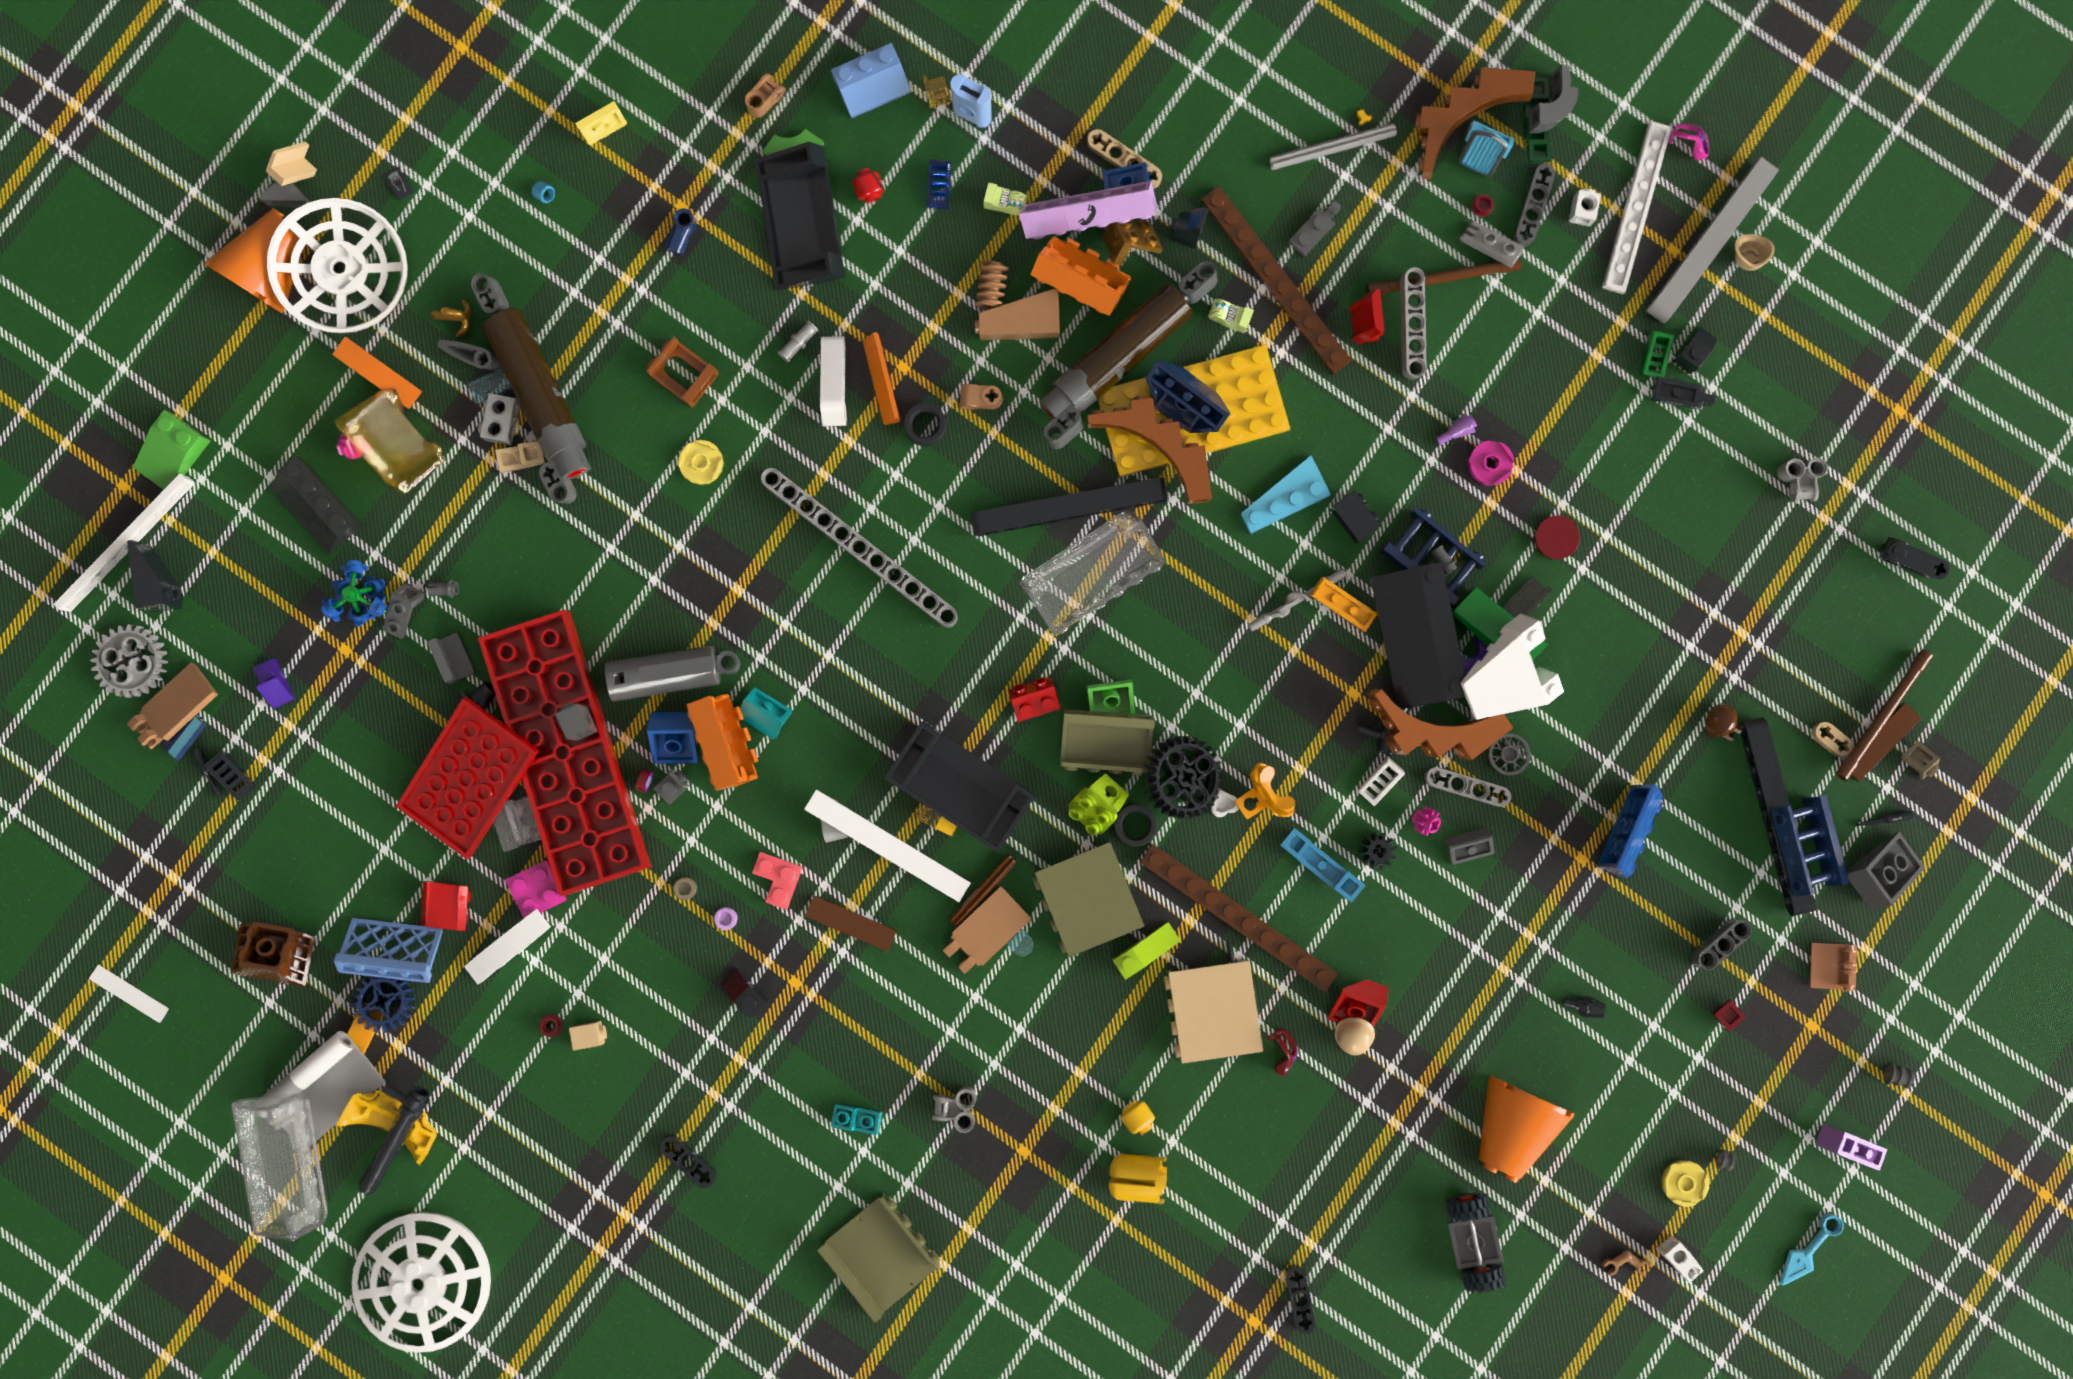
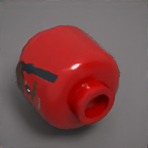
M869 168L858 171V176L852 181L857 198L865 201V203L881 199L884 186L879 173L870 171Z

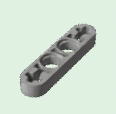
M1433 767L1428 769L1424 776L1425 782L1430 787L1489 805L1503 807L1511 801V793L1505 787L1446 769ZM1437 771L1439 777L1447 778L1446 787H1443L1445 784L1443 781H1436L1434 784L1430 775L1435 774ZM1458 777L1462 780L1463 786L1460 790L1452 788V779ZM1476 784H1481L1484 787V793L1480 797L1473 794V787ZM1502 791V795L1505 796V800H1500L1499 803L1498 798L1489 796V800H1486L1489 792L1500 793Z

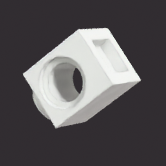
M1591 189L1579 190L1573 197L1568 222L1591 226L1597 218L1601 194L1595 193ZM1581 202L1588 204L1589 210L1584 209Z

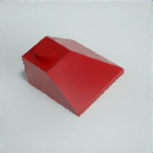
M1364 980L1343 988L1327 1019L1339 1023L1348 1017H1358L1368 1021L1374 1028L1386 1008L1388 987L1370 980Z

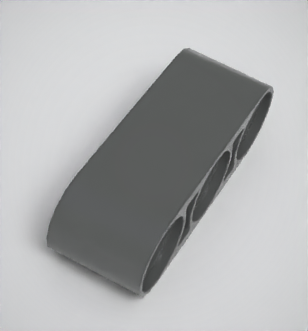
M1728 920L1692 952V964L1700 969H1714L1751 936V925L1745 920ZM1737 924L1741 926V932L1738 935L1734 931ZM1723 939L1725 945L1723 949L1719 950L1718 941ZM1706 953L1708 956V961L1706 964L1703 965L1701 963V957L1703 954Z

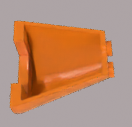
M272 208L271 211L211 256L205 262V265L275 310L283 313L285 307L273 292L267 270V253L270 241L277 227L284 220V215ZM290 228L279 245L276 263H291L293 249L300 237ZM303 250L301 251V254H300V257H299V262H300V259H301ZM277 272L281 290L288 300L293 284L292 275L287 272Z
M1490 1075L1478 1160L1485 1163L1483 1168L1493 1173H1497V1170L1504 1172L1505 1178L1517 1183L1518 1179L1524 1176L1571 1121L1574 1113Z

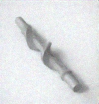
M1342 568L1325 578L1332 583H1336L1346 577L1347 573ZM1315 587L1305 593L1295 591L1287 595L1283 606L1270 613L1262 614L1261 617L1247 624L1250 631L1253 632L1261 626L1268 624L1273 618L1285 617L1290 613L1294 605L1303 600H1315L1310 596Z

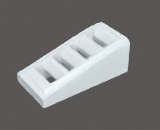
M1387 756L1358 789V792L1375 806L1405 775V772ZM1389 767V768L1392 769L1396 774H1395L1394 776H1392V775L1386 770V768ZM1381 773L1390 780L1388 783L1379 776ZM1374 780L1379 782L1384 788L1380 790L1373 783ZM1371 787L1378 795L1376 797L1373 796L1367 788Z

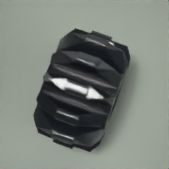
M1372 832V839L1365 835L1364 839L1367 844L1359 843V846L1365 849L1358 852L1359 856L1366 855L1362 863L1366 864L1370 861V869H1374L1377 864L1378 870H1383V863L1390 867L1391 862L1388 858L1396 859V855L1391 854V851L1397 850V846H1389L1394 841L1393 838H1388L1385 841L1386 833H1381L1378 837L1377 832ZM1376 845L1378 848H1382V853H1379V857L1377 854H1373V849H1376Z

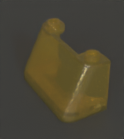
M382 389L340 416L334 423L385 483L393 490L405 495L446 459L441 455L442 449L435 442L430 443L426 441L398 408V401L400 400L392 390Z

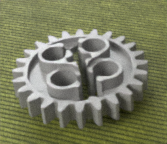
M128 624L126 628L119 625L118 631L109 629L111 636L102 634L104 642L96 641L100 648L99 650H92L97 655V658L90 659V661L96 663L97 666L93 667L91 671H98L99 673L94 679L102 680L99 686L108 687L107 692H115V696L122 697L124 694V697L131 698L132 694L136 697H140L141 692L148 694V686L156 688L157 685L154 681L163 680L159 673L167 671L162 668V664L168 663V661L162 660V656L166 655L167 652L160 651L164 643H156L159 636H151L152 631L144 630V627L136 626L135 628L134 625ZM136 641L137 648L148 650L155 654V656L143 655L140 657L143 653L133 651L131 648L132 643ZM114 652H116L117 658H116V660L113 662V661H112V654H113ZM146 660L147 668L143 671L142 663ZM120 665L116 670L126 671L127 679L123 681L122 674L111 673L104 666L116 667Z

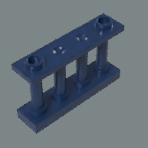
M1416 508L1410 514L1415 518L1414 522L1396 544L1389 542L1380 553L1401 570L1420 567L1422 560L1438 540L1444 541L1450 546L1447 553L1451 559L1458 552L1468 560L1451 583L1446 585L1450 606H1453L1459 600V597L1455 595L1457 593L1456 590L1474 567L1480 570L1487 563L1483 561L1484 557L1479 552L1468 549L1430 519L1432 516L1426 510ZM1423 525L1433 534L1414 557L1408 558L1403 554V548Z
M1826 795L1804 798L1805 807L1792 810L1791 805L1770 808L1794 897L1813 895L1812 885L1825 882L1826 886L1850 883ZM1807 816L1811 829L1798 832L1794 819ZM1813 838L1816 851L1803 854L1800 841ZM1819 860L1822 873L1809 876L1806 863Z

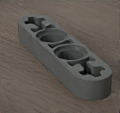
M1549 163L1540 164L1534 171L1517 223L1514 241L1523 247L1529 246L1536 238L1555 178V169ZM1543 170L1547 171L1546 175L1548 176L1543 181V184H1539L1542 178L1541 172ZM1533 190H1540L1543 193V199H1534L1532 196ZM1526 211H1535L1537 219L1534 221L1528 220L1526 218ZM1526 226H1529L1527 236L1530 238H1527L1525 241L1520 234L1525 231Z

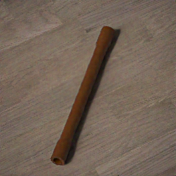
M1518 258L1512 268L1497 261L1424 275L1425 286L1521 270V260ZM1410 277L1408 278V281L1411 284L1415 285L1417 283V278ZM1400 279L1367 284V294L1376 288L1380 290L1381 295L1400 291Z
M1920 650L1911 663L1909 670L1862 738L1836 771L1835 775L1839 779L1848 781L1861 758L1915 680L1933 658L1930 652Z

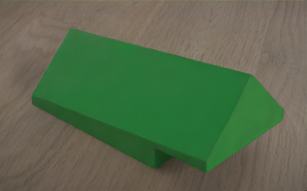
M1477 587L1471 588L1452 611V614L1487 647L1491 643H1496L1501 636L1499 633L1501 629L1514 619L1511 614ZM1542 641L1529 651L1532 661L1548 646L1546 642Z

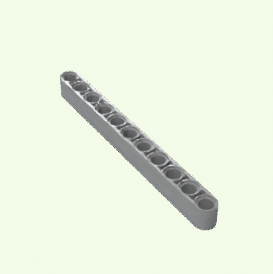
M768 468L763 471L761 481L775 496L941 626L950 628L956 624L958 619L956 610L781 472L774 468ZM770 475H777L778 481L775 484H767V479ZM787 489H795L794 497L790 499L785 498L784 494ZM806 502L813 503V508L809 512L802 511V506ZM822 516H829L831 518L828 525L821 526L819 524ZM841 529L848 531V536L843 540L836 537L837 532ZM857 543L865 544V551L862 553L854 552L855 545ZM879 556L883 558V563L880 567L872 566L871 561L874 557ZM893 570H898L901 573L897 581L889 579V574ZM909 584H916L918 586L916 594L910 595L906 592ZM929 597L936 600L935 606L931 609L924 606L925 599ZM945 611L952 612L954 614L953 620L950 622L942 621V613Z

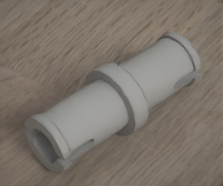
M807 321L796 335L793 334L790 337L791 340L778 352L781 358L789 362L800 349L803 350L806 347L805 344L818 332L816 326Z

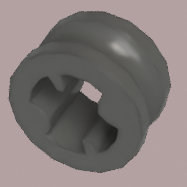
M1720 1149L1716 1157V1167L1720 1170L1724 1168L1725 1171L1730 1172L1735 1164V1153L1732 1151L1727 1153L1725 1149Z

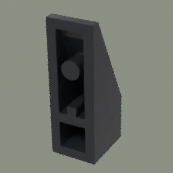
M1202 207L1180 212L1178 219L1173 218L1169 231L1172 232L1171 240L1195 249L1209 208Z

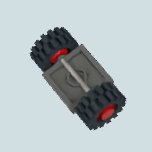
M1473 1192L1472 1194L1466 1193L1465 1195L1460 1194L1448 1198L1446 1206L1449 1219L1451 1220L1448 1221L1457 1267L1462 1269L1461 1275L1465 1291L1468 1293H1482L1483 1291L1490 1292V1290L1495 1291L1498 1290L1497 1288H1503L1506 1285L1502 1264L1498 1263L1504 1262L1494 1214L1490 1215L1491 1212L1486 1193Z

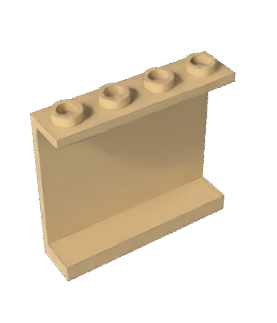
M1248 959L1238 960V962L1174 972L1172 970L1167 971L1168 976L1164 977L1166 990H1170L1171 999H1167L1169 1013L1174 1014V1022H1171L1172 1035H1177L1178 1044L1174 1045L1176 1058H1180L1182 1063L1263 1052L1251 966Z

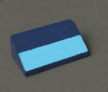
M196 714L168 741L164 740L161 746L175 760L181 759L205 728L206 724L203 717Z

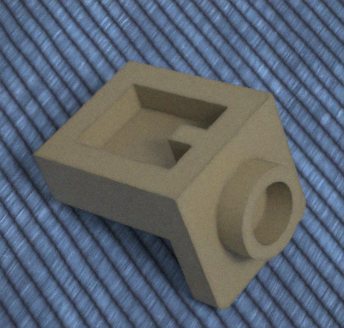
M1919 741L1901 757L1902 760L1919 772L1921 780L1927 775L1932 777L1940 768L1938 766L1940 757Z

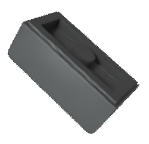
M1481 828L1445 838V845L1451 865L1495 854L1493 836L1488 828Z

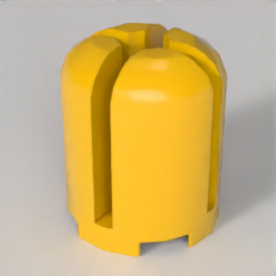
M1128 1154L1117 1155L1110 1165L1109 1175L1111 1180H1109V1190L1111 1195L1117 1200L1164 1204L1165 1199H1160V1195H1163V1190L1166 1188L1167 1167H1162V1162H1166L1167 1158Z

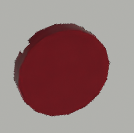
M1555 515L1544 519L1534 532V543L1537 550L1546 558L1561 560L1569 557L1576 551L1580 543V533L1571 519Z

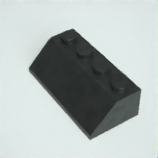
M295 455L278 470L270 490L327 554H332L363 526L306 460Z

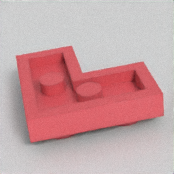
M760 852L752 873L773 881L766 903L787 910L803 867Z

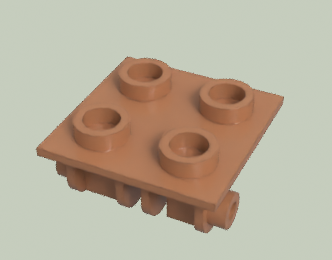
M1811 943L1810 988L1855 990L1857 945Z

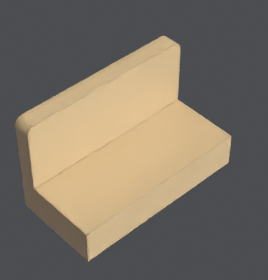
M306 142L274 150L266 172L281 186L315 176L317 169L304 158L309 145Z

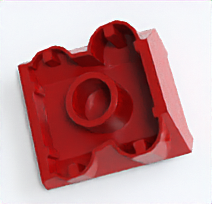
M1376 288L1348 308L1351 310L1354 337L1351 339L1360 345L1364 342L1378 341L1379 336L1383 335L1384 322L1381 293Z
M423 881L421 926L466 931V924L468 923L467 904L471 901L472 895L468 886Z

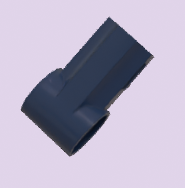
M683 208L674 214V223L664 247L671 253L683 256L691 234L697 228V220L691 211ZM684 217L691 218L687 225H681V220Z

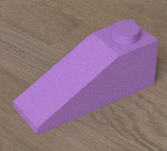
M1825 1124L1822 1125L1815 1144L1879 1171L1887 1149Z

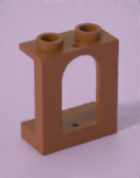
M673 337L671 341L667 340L663 344L660 355L657 358L654 357L649 362L646 372L693 408L719 375V372L711 364H707L682 345L677 338ZM679 357L701 373L688 390L666 374L665 363L668 359Z

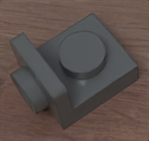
M670 770L668 775L653 789L671 805L690 786L686 783L688 778L680 770L677 772Z

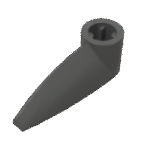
M438 341L437 346L465 363L490 371H498L501 368L492 350L456 341Z

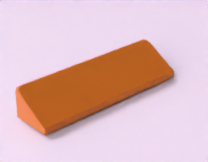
M875 332L863 341L883 424L890 425L898 423L900 417L878 333Z

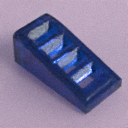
M929 160L927 208L949 210L952 174L951 161ZM934 170H940V171H946V172H934ZM934 178L946 179V182H939L933 180ZM933 188H945V191H933ZM932 196L945 197V201L932 200Z

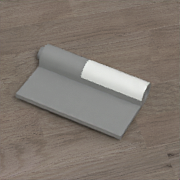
M338 1031L257 1100L256 1110L262 1117H276L304 1152L337 1124L354 1094L360 1092L361 1094L373 1093L386 1081L354 1041L345 1032Z

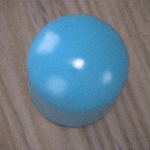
M536 182L532 187V195L544 203H549L554 198L555 190L544 182ZM547 190L549 192V196L547 198H543V194Z

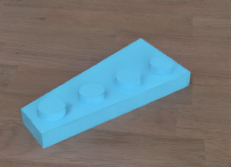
M1310 456L1240 515L1249 533L1252 534L1329 497L1331 494L1312 456Z

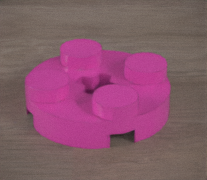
M1485 441L1473 449L1467 464L1472 477L1484 486L1498 485L1511 475L1514 456L1505 444ZM1487 458L1496 460L1494 464L1495 469L1487 467Z

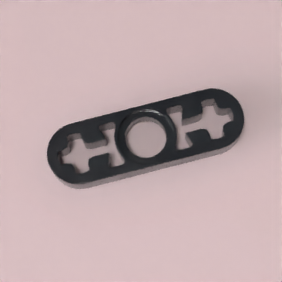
M669 1135L661 1142V1153L698 1186L706 1188L714 1183L717 1176L715 1169L678 1136ZM674 1141L676 1143L674 1146L676 1150L680 1152L683 1148L685 1151L676 1159L675 1156L678 1153L673 1149L668 1151V1144L666 1142L671 1143ZM691 1155L695 1160L694 1166L685 1167L682 1163L683 1157ZM699 1163L702 1165L699 1168L701 1172L705 1173L708 1171L710 1173V1181L707 1179L705 1181H702V1174L699 1171H697L695 1174L692 1173V1171L697 1168Z
M1291 1265L1285 1271V1280L1293 1321L1299 1332L1308 1334L1314 1330L1316 1321L1307 1276L1301 1266ZM1293 1271L1302 1274V1276L1298 1277L1300 1287L1296 1288L1293 1278H1290V1276H1293ZM1303 1293L1306 1295V1302L1303 1305L1294 1303L1296 1294ZM1300 1311H1304L1306 1318L1311 1320L1307 1322V1327L1299 1324L1302 1321Z

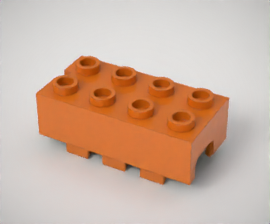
M1052 237L1046 247L1039 253L1030 275L1039 282L1047 283L1055 287L1057 291L1074 297L1078 302L1095 308L1097 312L1110 316L1122 299L1131 277L1118 270L1119 265L1114 264L1111 259L1108 258L1106 263L1098 259L1099 253L1089 248L1086 253L1079 250L1080 243L1068 238L1067 242H1064L1056 237Z
M730 695L707 696L687 704L688 717L693 722L696 731L695 737L703 751V761L708 766L710 781L716 791L736 787L758 779L753 764L758 762V758L754 749L748 750L746 742L750 741L751 738L747 727L743 729L740 727L739 721L744 718L740 706L734 708Z

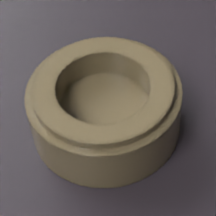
M680 878L675 882L673 892L677 898L688 900L695 896L697 885L691 878Z

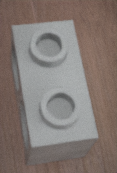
M489 393L488 399H485L483 404L484 418L483 421H480L478 432L482 439L512 446L520 410L518 400ZM505 404L504 411L497 413L498 405ZM500 425L499 433L492 435L493 427Z

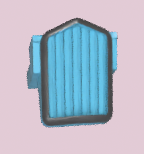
M1473 121L1468 128L1465 138L1467 143L1458 159V163L1476 173L1491 177L1501 159L1507 157L1513 146L1514 138Z

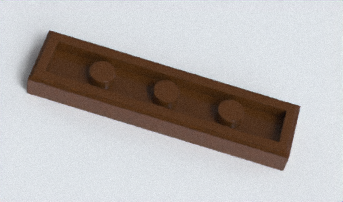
M1902 703L1893 712L1859 761L1857 768L1851 775L1856 782H1860L1921 720L1906 703Z
M815 895L805 915L807 918L887 952L897 932L893 928Z

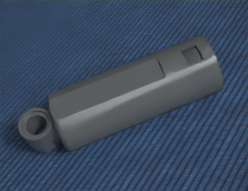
M710 645L609 661L605 663V677L609 696L614 702L715 686L720 683V674L732 675L737 673L741 667V661L731 651H723L717 654L715 647ZM732 657L734 660L733 666L725 669L723 666L724 659ZM620 676H624L625 683H621Z

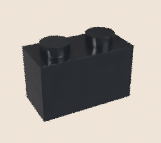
M1353 491L1329 510L1356 545L1376 531L1381 525L1379 524L1380 519L1374 511L1370 512L1366 507L1367 502L1360 493L1357 494Z

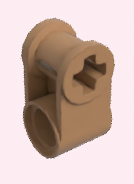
M769 73L765 74L745 97V103L750 116L754 118L764 116L783 97L786 88L774 82ZM756 101L761 103L758 107L751 106Z
M961 385L960 408L997 409L1002 405L1003 397L1000 389L996 386ZM991 393H995L997 397L994 398V402H990L989 398H987L991 397Z

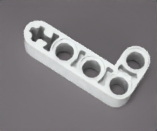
M844 336L821 337L820 409L824 426H846Z

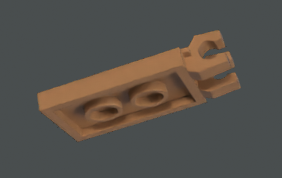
M191 662L141 708L140 714L134 715L127 725L131 730H137L141 734L137 738L141 745L145 746L147 744L150 749H153L163 739L168 741L212 701L218 693L198 666Z
M1000 886L951 932L953 940L943 949V952L950 958L961 948L968 957L958 967L966 974L975 964L978 967L980 965L983 966L1031 918Z

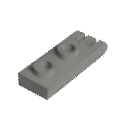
M1471 221L1469 227L1464 231L1465 234H1462L1460 237L1463 243L1510 268L1513 267L1524 249L1523 246L1476 221Z

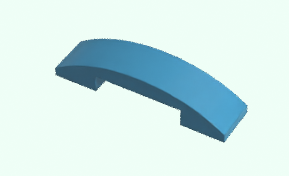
M1296 828L1291 831L1280 845L1313 874L1351 903L1366 886L1315 846L1312 841Z

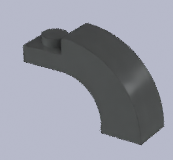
M1561 65L1551 74L1550 103H1538L1528 112L1529 133H1542L1552 129L1573 110L1578 98V88L1570 87L1572 81L1570 66Z

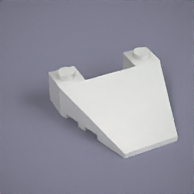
M1519 614L1506 624L1499 632L1501 636L1496 643H1491L1486 649L1489 652L1483 660H1478L1461 682L1475 719L1548 705L1564 692L1558 674L1541 667L1535 669L1529 654L1530 650L1545 639L1538 620Z

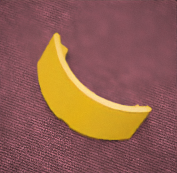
M375 1090L374 1093L361 1094L360 1092L354 1094L336 1126L366 1124L389 1131L399 1114L398 1109L402 1103L384 1094L381 1090ZM424 1110L420 1119L415 1121L403 1142L419 1165L428 1154L437 1136L435 1128L431 1127Z

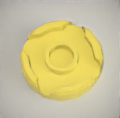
M696 440L687 444L680 452L678 460L683 476L690 482L699 485L709 484L716 480L721 474L724 465L723 456L717 446L705 440Z
M1678 1160L1671 1163L1665 1169L1662 1176V1189L1673 1203L1683 1207L1694 1206L1706 1197L1709 1189V1179L1703 1168L1689 1160Z

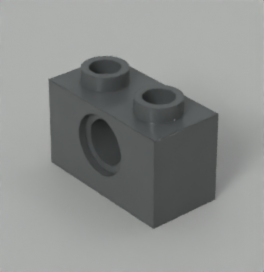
M572 702L560 707L561 711L555 713L566 739L578 741L597 732L587 706Z

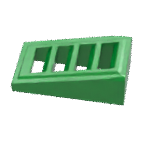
M1649 330L1641 375L1664 378L1675 335ZM1656 339L1664 340V344L1655 343ZM1653 349H1663L1662 354L1653 352ZM1651 357L1661 358V361H1651ZM1649 365L1659 367V371L1648 369Z

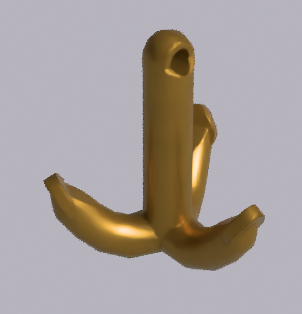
M464 300L461 301L465 309L464 311L444 307L441 311H432L430 314L433 319L461 321L462 327L457 335H455L456 338L463 337L470 327L469 317L472 315V307Z

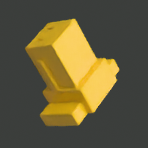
M1363 109L1357 112V117L1360 120L1359 126L1371 121L1372 117H1368Z

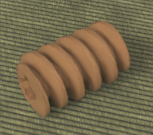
M982 260L981 263L984 266L980 268V272L983 275L979 276L981 284L978 285V290L980 292L976 295L980 301H977L975 306L990 310L1004 305L998 298L1005 297V294L1000 292L999 289L1006 288V285L1000 283V281L1007 280V276L1003 275L1002 272L1008 271L1009 268L996 261Z

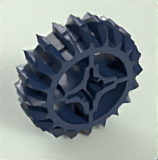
M370 976L371 982L365 978L362 979V983L365 986H356L355 989L360 991V994L352 995L353 999H358V1003L351 1004L352 1008L359 1009L353 1013V1016L358 1017L362 1015L358 1023L363 1024L367 1021L365 1029L370 1030L373 1026V1032L378 1033L381 1027L383 1033H388L389 1025L393 1031H396V1022L404 1026L406 1023L402 1017L411 1018L412 1015L407 1013V1010L415 1009V1006L409 1005V1001L416 1000V997L408 996L414 989L412 987L405 989L409 981L404 980L401 982L399 979L381 977L377 979V977ZM390 983L398 989V992L387 994L380 984ZM374 988V999L366 1006L367 996ZM382 996L383 998L388 999V1001L385 1002V1008L384 1006L379 1005V1003L382 1002ZM401 998V1006L393 1016V1005ZM380 1010L387 1020L377 1021L369 1015V1012Z

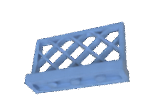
M352 918L341 951L336 954L334 963L339 973L429 983L432 976L431 968L443 930L441 928ZM357 926L367 927L369 930L359 937L354 934ZM382 929H388L391 934L380 940L375 934ZM404 932H411L413 934V937L404 942L398 936ZM427 934L435 935L434 940L426 945L420 939ZM373 936L377 942L364 948L361 941ZM395 938L399 945L387 951L383 944ZM418 941L421 948L410 954L406 947ZM356 944L362 949L355 955L347 954L348 949ZM378 947H381L384 951L378 957H371L369 955V952ZM402 949L407 954V956L400 960H394L391 956ZM426 952L428 955L426 963L414 960L415 957Z

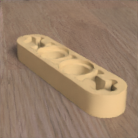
M1093 130L1089 133L1087 145L1091 151L1117 168L1127 166L1131 160H1136L1139 163L1146 162L1148 174H1156V180H1151L1153 189L1160 185L1162 173L1158 167L1102 130ZM1098 137H1101L1102 144L1097 143L1096 145H1094L1093 138L1097 139ZM1107 142H1109L1110 144L1107 146L1106 151L1104 152V151H1103V150H1104V146H1103V145L1106 146V145H1107ZM1112 148H1118L1121 150L1122 155L1119 158H1112L1109 151Z

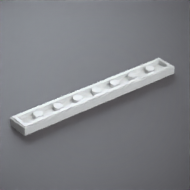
M1654 121L1648 123L1603 282V289L1620 294L1626 292L1671 132V126Z
M180 473L54 605L59 610L71 612L128 553L127 541L139 542L195 482L190 477Z
M817 789L804 808L806 811L960 902L970 885V882Z

